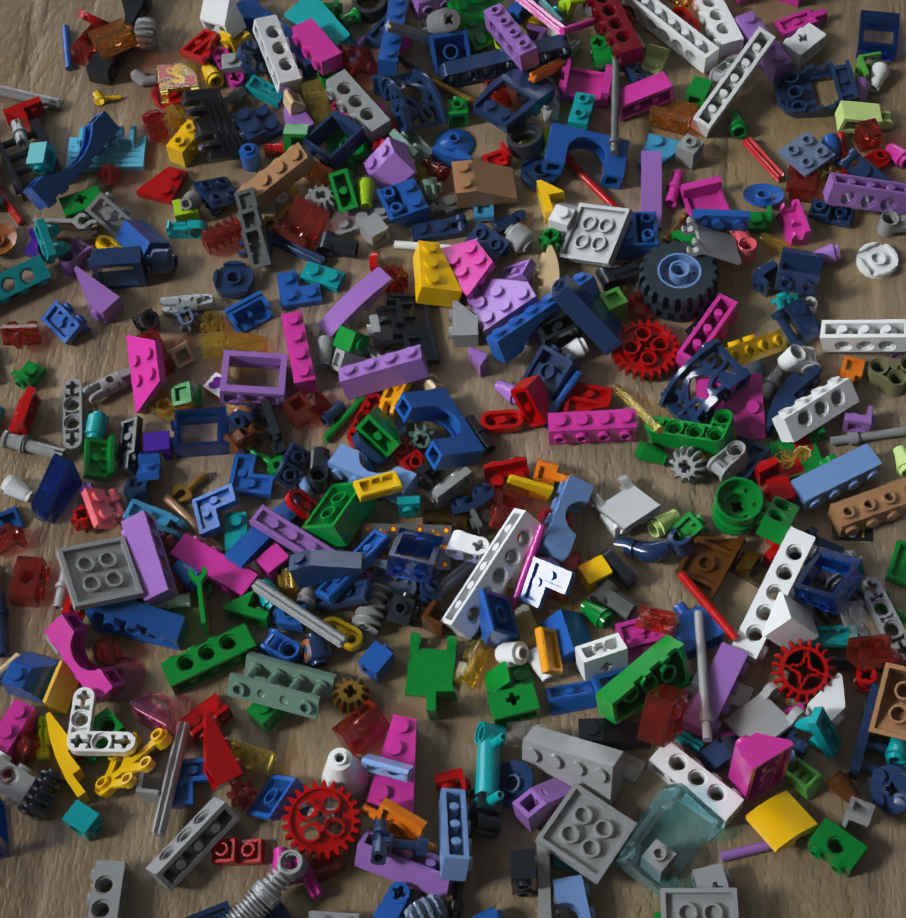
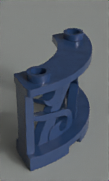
M410 68L409 73L393 76L383 74L371 75L374 94L381 96L385 101H390L393 105L391 110L395 117L398 132L448 123V110L445 108L434 82L424 71ZM405 87L417 89L423 93L419 104L413 98L402 94ZM430 110H432L435 121L428 122L425 116L430 119L432 115ZM419 118L421 124L413 125V121Z
M718 339L712 342L708 341L673 376L667 387L660 394L659 406L661 408L665 407L675 419L710 425L714 414L717 412L716 408L722 401L727 403L733 396L748 386L751 372L746 367L743 368L720 344ZM716 354L724 360L718 369H716L719 364L718 359H714L712 363L708 362ZM730 367L736 374L733 375L725 370ZM711 376L707 385L710 395L708 399L690 398L692 378ZM715 383H721L720 387L714 388ZM700 403L701 407L698 409V406L694 405Z

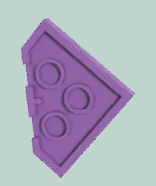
M486 278L482 286L478 285L473 291L474 297L472 300L469 301L464 294L486 335L524 311L528 306L539 301L535 291L527 281Z

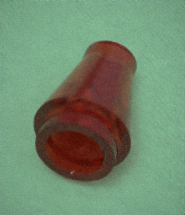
M425 158L421 163V168L430 176L437 177L438 182H444L448 179L450 168L446 163Z
M23 732L22 736L18 737L12 764L18 766L21 763L27 766L41 747L40 737L31 732Z

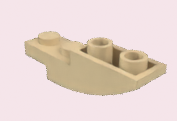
M548 245L546 253L542 252L540 258L541 267L540 269L537 268L534 280L537 281V297L539 301L543 296L552 293V286L559 279V264L552 245Z

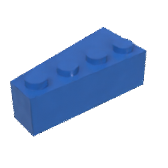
M135 600L89 608L85 611L95 632L181 651L189 629L186 617L182 614L169 612Z

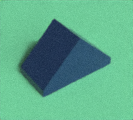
M137 477L128 478L123 489L128 505L131 499L152 505L150 480L138 482Z
M719 736L697 753V758L710 773L724 770L731 765L735 742L739 738L737 736Z

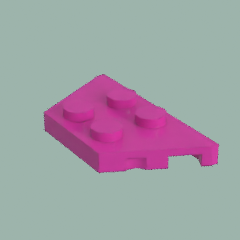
M476 239L441 248L461 290L469 301L473 299V291L478 285L482 286L487 276L496 267Z
M127 335L135 412L143 414L146 411L145 405L148 400L153 401L158 391L167 382L162 343L157 340Z

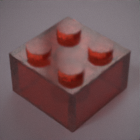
M663 683L646 694L637 739L665 748L668 744L674 742L677 737L681 736L685 723L682 722L683 714H686L690 704V700L687 699L689 691Z

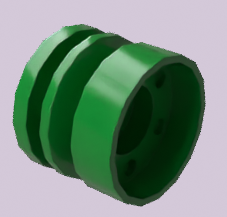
M733 477L725 480L718 487L712 506V520L715 526L723 533L731 536H741L749 533L756 526L755 523L763 506V494L760 488L753 481L743 477Z

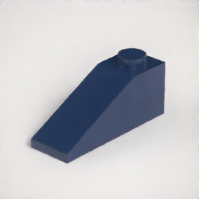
M319 549L297 552L290 555L289 573L298 587L303 589L363 572L364 554L362 552Z

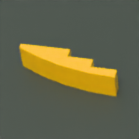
M48 712L46 714L48 733L56 760L79 801L86 804L90 801V798L79 784V781L85 778V775L74 760L78 755L71 753L67 746L68 735L53 715Z

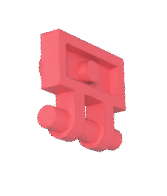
M85 488L81 492L94 529L113 530L117 523L123 529L121 521H123V515L126 510L123 509V500L116 489H110L108 491L109 496H106L104 489Z

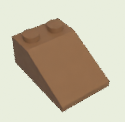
M477 160L452 162L457 209L518 202L512 167Z
M886 662L868 732L906 741V666Z

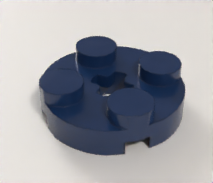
M249 39L237 48V60L240 58L242 62L240 66L247 74L264 77L269 73L259 45L255 40Z
M540 154L533 158L525 159L521 168V180L535 192H537V180L545 181L553 186L560 181V176L549 173H537V170H542L544 156H540Z
M228 261L219 270L218 268L215 270L213 284L220 297L236 299L240 297L245 298L250 295L255 278L253 270L247 267L246 263L242 261ZM233 277L237 278L236 282H231L229 280H232Z
M891 763L873 771L870 780V792L872 795L871 801L876 807H880L883 811L890 814H900L906 811L905 766ZM892 782L894 783V787L898 788V792L894 794L890 790V785H892Z

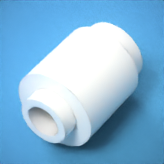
M521 641L503 642L495 649L496 660L499 663L506 661L507 665H523L529 657V649Z

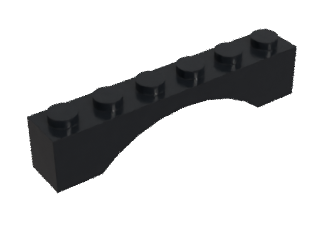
M121 0L125 12L124 24L120 33L110 45L92 56L86 68L90 82L112 85L114 79L118 77L121 65L125 63L128 51L132 49L135 22L138 18L146 17L148 11L152 9V0Z

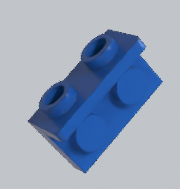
M55 300L41 320L65 344L70 346L82 330L89 332L91 329L86 325L87 320L84 317L73 312L75 308L68 302L63 304Z

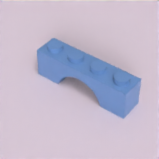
M340 444L328 461L330 476L338 481L353 482L382 474L366 470L362 466L360 451ZM399 466L390 471H396L403 485V491L383 496L396 504L397 497L413 496L419 488L417 473Z
M571 474L566 481L562 480L556 490L559 496L554 498L550 506L553 512L548 514L544 522L547 528L538 550L539 553L563 563L571 552L576 538V534L569 528L566 522L565 515L568 513L580 514L589 502L594 488L593 485Z

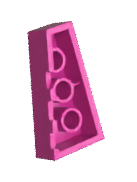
M393 714L380 757L413 765L414 770L408 783L375 774L366 803L376 810L379 809L381 802L386 797L415 814L418 753L417 719Z

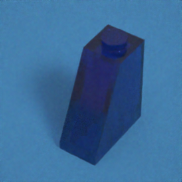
M56 453L53 455L31 503L35 513L34 516L41 522L48 521L54 524L81 487L83 482L73 461Z

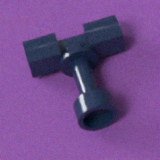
M374 820L370 859L372 864L384 865L387 852L391 853L392 848L416 851L415 856L426 857L428 837L418 836L417 841L393 838V833L388 834V820Z

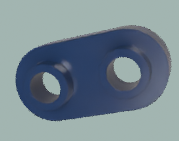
M359 431L352 436L354 447L364 452L373 464L385 466L390 461L391 455L386 458Z

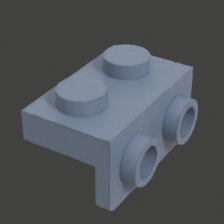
M376 558L372 564L374 572L372 583L388 586L394 591V594H401L402 591L412 594L416 593L420 583L417 569L411 565L394 563L388 558Z

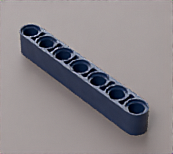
M559 34L532 41L537 47L539 65L535 67L546 65L557 58L566 60L572 55L568 38L565 35ZM501 48L444 62L439 66V73L443 83L456 87L501 76L513 69H518V67L504 49Z

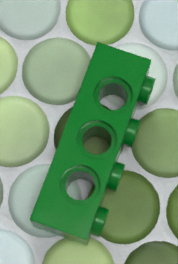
M244 623L231 627L227 632L219 636H212L198 646H191L186 652L177 656H171L160 665L176 696L246 662V655L249 651L258 653V649ZM235 645L234 648L226 650L227 646ZM208 655H214L212 659L205 660V657ZM193 665L191 669L183 670L186 666Z

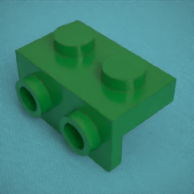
M110 435L108 440L91 437L85 438L83 479L109 482L112 474H116L117 462H114V456L117 454L118 443H115V435Z

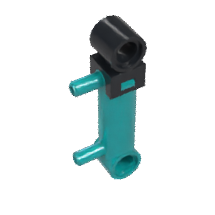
M485 721L479 722L474 735V741L478 745L475 795L470 798L469 814H472L469 820L471 823L470 834L496 839L501 829V818L498 814L502 812L504 793L499 790L501 749L508 738L504 726Z

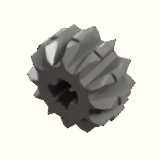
M149 17L138 18L134 27L135 46L142 50H153L157 40L156 22Z
M324 183L321 187L315 185L314 189H308V194L305 195L306 209L312 216L318 214L319 218L322 215L329 217L330 213H335L338 207L332 186L326 187Z
M683 446L680 448V451L673 452L674 458L670 459L669 462L674 465V467L670 468V471L677 473L674 479L681 477L682 483H687L688 481L695 483L697 479L704 477L703 471L707 469L703 463L707 461V458L700 457L702 454L701 450L695 452V446H690L689 448Z

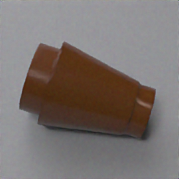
M840 769L826 781L829 785L828 789L847 803L850 802L851 796L859 799L862 797L846 772L843 773Z

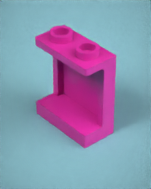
M568 59L567 65H563L561 77H564V80L560 79L558 91L562 92L561 100L573 102L576 92L596 95L595 105L607 107L612 79V65L606 64L605 72L571 67L572 59Z
M720 176L681 184L680 199L688 217L692 216L694 209L730 210L722 192V179Z

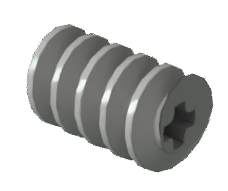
M448 7L431 12L426 19L427 28L435 34L454 31L460 24L458 11Z
M373 583L369 603L361 604L356 609V615L352 618L353 625L368 635H376L378 631L375 628L381 627L379 620H383L385 617L382 612L387 611L385 604L388 603V596H393L394 591L383 584Z

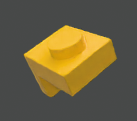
M223 30L219 32L221 44L234 52L237 51V48L242 43L252 39L251 34L245 30L234 39L231 34Z

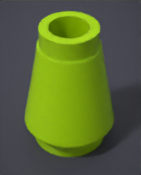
M369 177L358 179L356 184L359 203L362 209H370L373 203L376 184Z

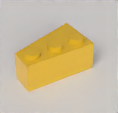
M418 240L413 255L416 303L453 308L452 301L459 302L462 290L439 243Z

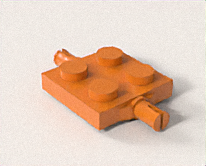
M386 797L381 802L378 810L367 803L361 808V813L372 818L373 825L375 819L388 820V834L393 833V838L417 841L418 836L424 837L427 821ZM428 841L427 852L433 853L437 845Z

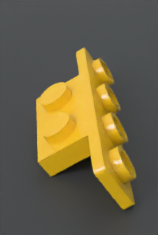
M778 329L755 337L754 334L742 337L743 342H740V339L728 342V347L725 348L743 366L786 350L787 344L782 330Z

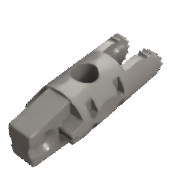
M550 77L547 79L554 85L555 96L548 106H543L544 121L548 125L558 121L561 91H558L559 85H555L554 80Z
M195 293L161 297L159 299L160 304L164 306L162 308L164 315H173L174 312L179 313L181 306L184 309L192 307V313L214 308L213 294Z
M130 367L115 371L82 388L85 395L91 394L88 399L90 403L93 404L130 385Z

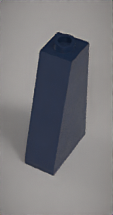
M566 275L553 284L552 299L604 354L609 355L623 343L620 319L570 276Z

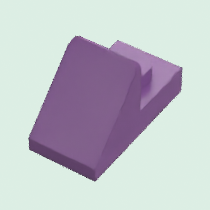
M532 259L506 266L498 279L527 281L531 285L533 282L532 271L536 263Z

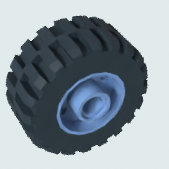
M671 241L670 244L665 242L660 244L659 248L654 247L649 251V254L644 256L639 267L638 291L640 300L646 309H651L652 314L655 316L660 315L661 319L667 321L668 319H674L673 322H680L682 319L689 321L694 316L698 318L703 315V311L706 312L716 299L719 283V268L716 265V260L714 257L704 254L698 256L688 255L686 248L688 246L696 247L689 244L688 241H683V243Z

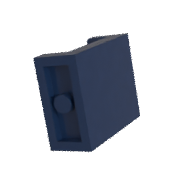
M783 247L774 289L816 296L824 254Z

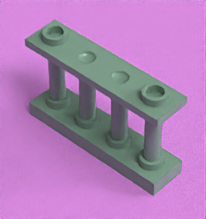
M249 651L246 655L244 676L235 673L229 674L227 696L317 719L320 696L332 699L331 692L335 690L334 685L337 674Z

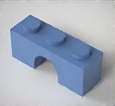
M582 874L552 880L557 911L571 910L579 918H596L593 906H588L587 897H591L588 882H583Z

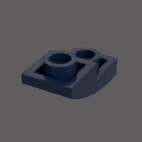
M813 199L808 217L824 224L851 228L855 210L849 207L831 206L826 204L825 200Z
M291 442L273 479L290 490L294 489L311 453L295 442Z
M488 483L478 484L475 486L476 488H471L472 497L462 495L456 497L455 500H451L453 515L470 511L490 500L495 495L493 485Z

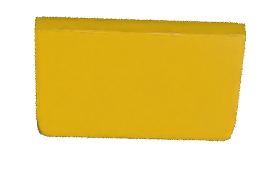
M512 474L508 476L505 487L506 491L542 501H548L554 489L553 485Z
M64 661L58 662L42 701L51 712L66 714L68 712L74 693L79 685L74 673Z

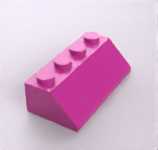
M754 733L749 737L744 735L735 742L736 745L727 782L732 788L741 793L744 799L743 805L784 781L794 743L791 740Z

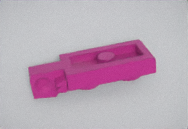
M808 8L776 20L774 27L781 38L785 39L793 36L800 27L803 28L808 23L815 27L821 25V23L827 21L828 12L825 8L816 11H810Z

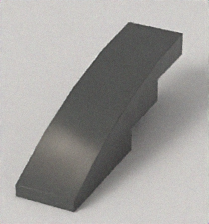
M251 187L235 192L234 196L239 210L237 213L242 227L241 233L251 268L255 270L271 265L269 244L255 188Z

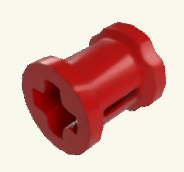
M861 665L856 669V675L852 683L854 689L859 693H868L872 683L876 681L877 671L871 665Z

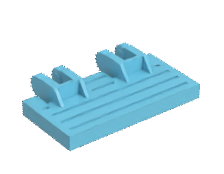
M119 126L120 130L117 132V138L110 144L107 143L104 146L105 151L99 156H95L92 159L94 162L87 169L83 168L80 173L145 171L148 146L147 136H138V143H136V126L130 127L129 138H124V126ZM80 127L78 137L69 138L65 169L71 165L78 155L82 145L84 127Z

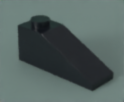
M606 718L578 719V738L621 751L651 749L649 725L625 721L614 724Z

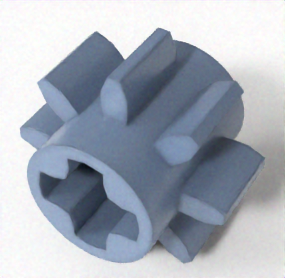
M181 306L179 313H173V316L178 319L173 321V325L180 327L179 332L188 330L191 333V327L198 326V323L194 321V319L198 318V313L193 314L192 307L184 309ZM186 316L189 317V320L185 323L182 322V319H185Z

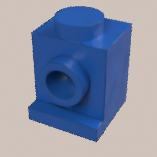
M307 604L300 605L301 607L308 610ZM275 607L273 621L276 623L277 630L298 634L305 633L306 626L292 616H286V612Z

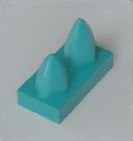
M44 218L35 221L34 232L46 265L54 263L56 257L67 253L71 249L72 244L58 240L52 241L62 228L52 223H45Z
M814 707L811 716L799 719L794 724V727L812 733L814 736L809 739L808 744L818 750H822L826 759H835L842 740L824 707Z

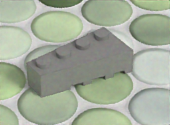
M536 725L532 727L523 739V761L570 786H573L576 782L610 806L620 793L624 751Z

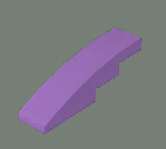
M641 151V212L656 211L658 230L662 228V151Z
M378 266L348 291L317 326L326 335L335 339L339 325L345 327L348 324L351 326L363 310L368 312L394 279Z

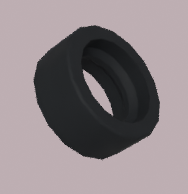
M352 0V7L359 11L362 22L374 23L380 21L387 13L388 1ZM366 1H377L380 3L379 6L373 9L360 7Z
M526 123L517 126L506 137L507 145L510 147L513 157L518 159L533 158L539 155L546 146L543 130L536 124ZM525 139H534L529 143L518 144Z

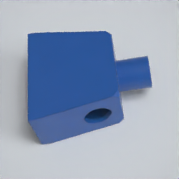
M680 602L673 608L677 617L672 620L671 629L675 639L684 643L687 660L697 656L694 611H703L706 651L724 641L725 632L703 607L698 606L689 610L685 602Z

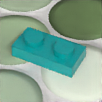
M308 261L299 277L301 282L310 285L319 283L320 288L338 293L346 278L345 272Z
M246 511L224 513L225 553L248 531Z

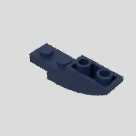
M815 364L802 377L794 372L780 387L769 409L765 428V436L767 438L773 433H778L772 421V418L779 414L778 411L785 407L793 406L797 399L805 397L811 388L815 389L820 384L822 369Z

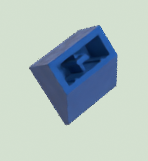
M414 178L376 191L391 223L410 228V224L430 221L429 206Z
M656 211L633 213L616 255V260H637L649 253L654 247L657 248L659 246Z

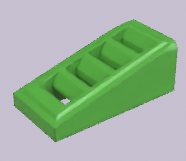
M795 755V762H791L788 765L784 779L803 797L810 800L823 788L824 778L821 773ZM796 767H798V769L792 774L791 772H792ZM805 774L806 776L800 780L799 778Z

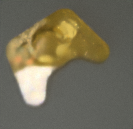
M162 388L150 403L149 410L152 415L169 425H175L191 412L190 405L174 407L171 399L167 398L166 390Z

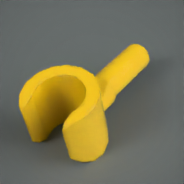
M101 91L93 93V100L98 106H103L106 101L121 100V95L104 96Z

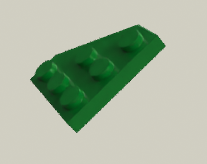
M450 0L447 3L448 8L458 11L460 15L459 28L461 30L467 29L469 46L474 54L489 48L494 39L486 29L483 11L499 3L502 5L503 0Z

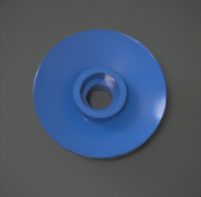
M453 128L445 130L435 140V144L449 149L450 152L458 148L470 154L474 148L473 137L462 129Z
M754 184L745 188L743 198L751 205L766 208L767 205L775 206L780 204L784 199V192L779 187L771 184Z

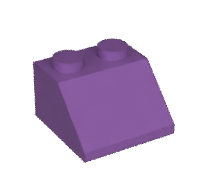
M387 137L364 162L369 178H372L374 183L381 189L412 179L418 173L406 143Z

